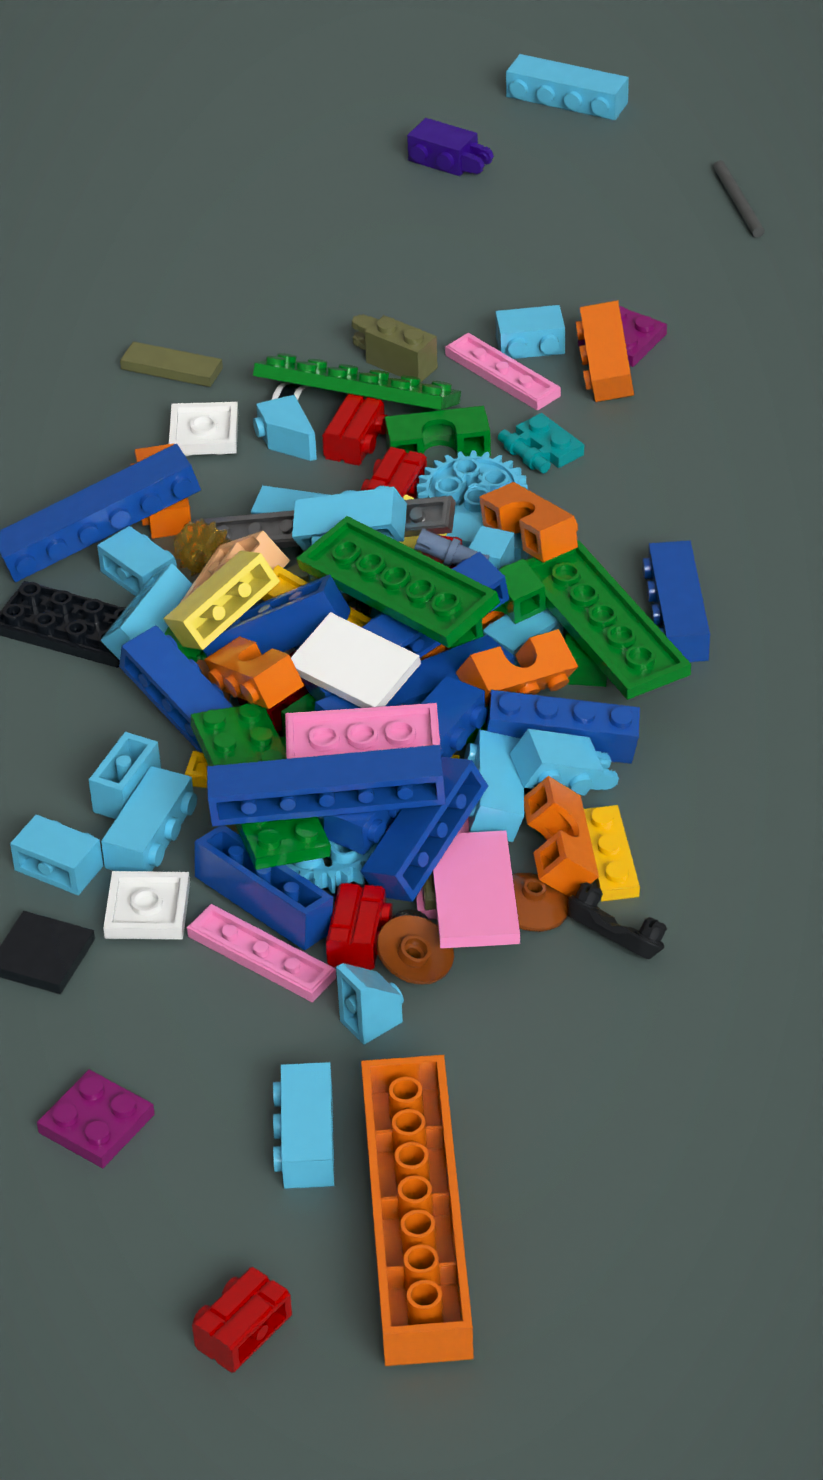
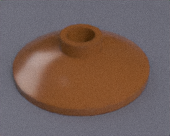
M512 874L520 929L534 932L548 931L560 926L568 916V896L540 881L538 874Z
M412 915L393 918L382 927L377 938V951L382 963L393 975L406 982L421 985L435 983L444 978L452 967L454 949L440 948L438 925L425 918Z

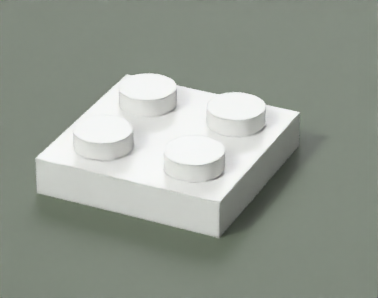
M238 402L177 403L171 405L169 444L177 443L185 456L237 453Z
M112 871L103 927L105 939H183L190 888L189 872Z

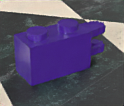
M424 118L407 135L408 161L457 176H461L464 172L480 174L483 171L484 164H490L494 157L490 148L478 144L476 132L429 118Z

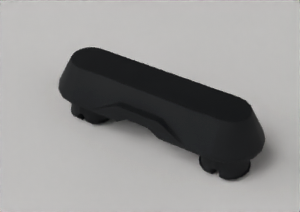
M585 882L580 884L581 886L576 896L571 895L568 897V913L571 918L639 956L651 959L664 949V943L661 942L667 930L664 923L648 917L644 919L639 931L632 927L619 925L615 917L600 910L597 906L603 895L600 888Z

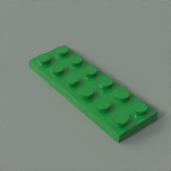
M278 353L277 356H267L266 360L254 364L253 376L437 410H443L460 403L461 391L451 389L452 384L447 382L432 381V384H421L420 378L402 375L401 379L389 378V372L380 370L360 373L357 366L339 364L338 368L327 367V361L308 359V362L296 361L297 356L285 353Z
M349 516L343 518L296 558L301 570L318 579L330 574L338 589L448 648L500 603L497 591Z
M579 540L578 548L544 563L535 557L525 560L545 586L546 608L627 700L691 675V663Z
M244 704L242 706L191 714V728L208 766L287 759L286 750L264 707L256 704ZM318 817L235 824L255 870L330 857L331 844Z

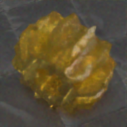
M202 518L195 523L189 521L174 539L173 545L176 548L174 549L173 556L181 560L180 568L191 570L192 577L197 573H201L219 545L231 542L232 540L226 538L227 529L219 531L216 528V521L210 523V525H207Z

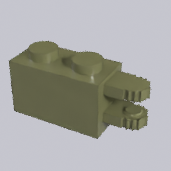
M364 314L353 316L352 327L359 330V332L354 333L353 343L356 347L366 350V363L400 377L402 375L420 378V383L438 368L437 336L385 315L380 319Z

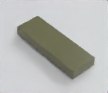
M132 342L120 359L121 369L207 387L212 386L223 369L222 359L138 342Z

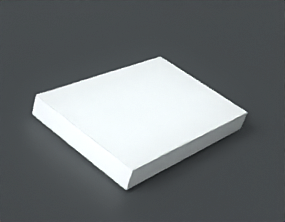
M331 612L291 657L301 678L361 708L386 706L421 664L419 655Z

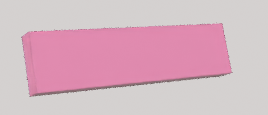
M470 333L445 346V356L537 411L561 396L560 386Z
M210 904L187 927L189 938L312 1003L336 979V969L213 904Z

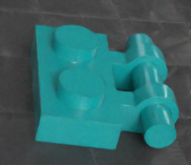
M543 413L516 426V433H510L504 429L498 435V440L504 444L506 451L512 455H519L523 458V463L532 470L537 469L541 473H546L550 469L551 463L560 468L584 455V444Z

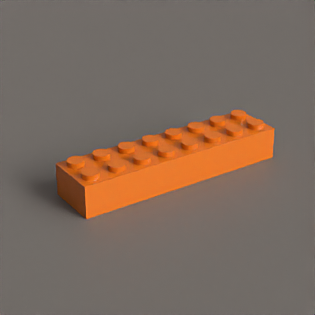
M444 1055L361 1061L385 1366L474 1359L473 1326Z

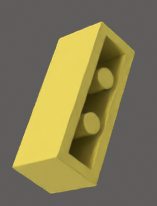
M239 551L163 619L183 647L203 650L277 585L280 580L261 553Z

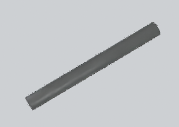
M721 160L715 162L713 169L754 237H761L765 230L727 166Z

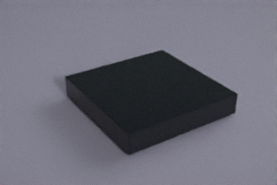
M23 911L0 946V977L61 994L95 940L94 930Z

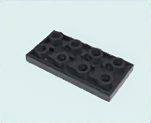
M24 581L0 611V636L118 668L120 660L102 643L101 639L127 607L116 606L98 599H90L68 591Z

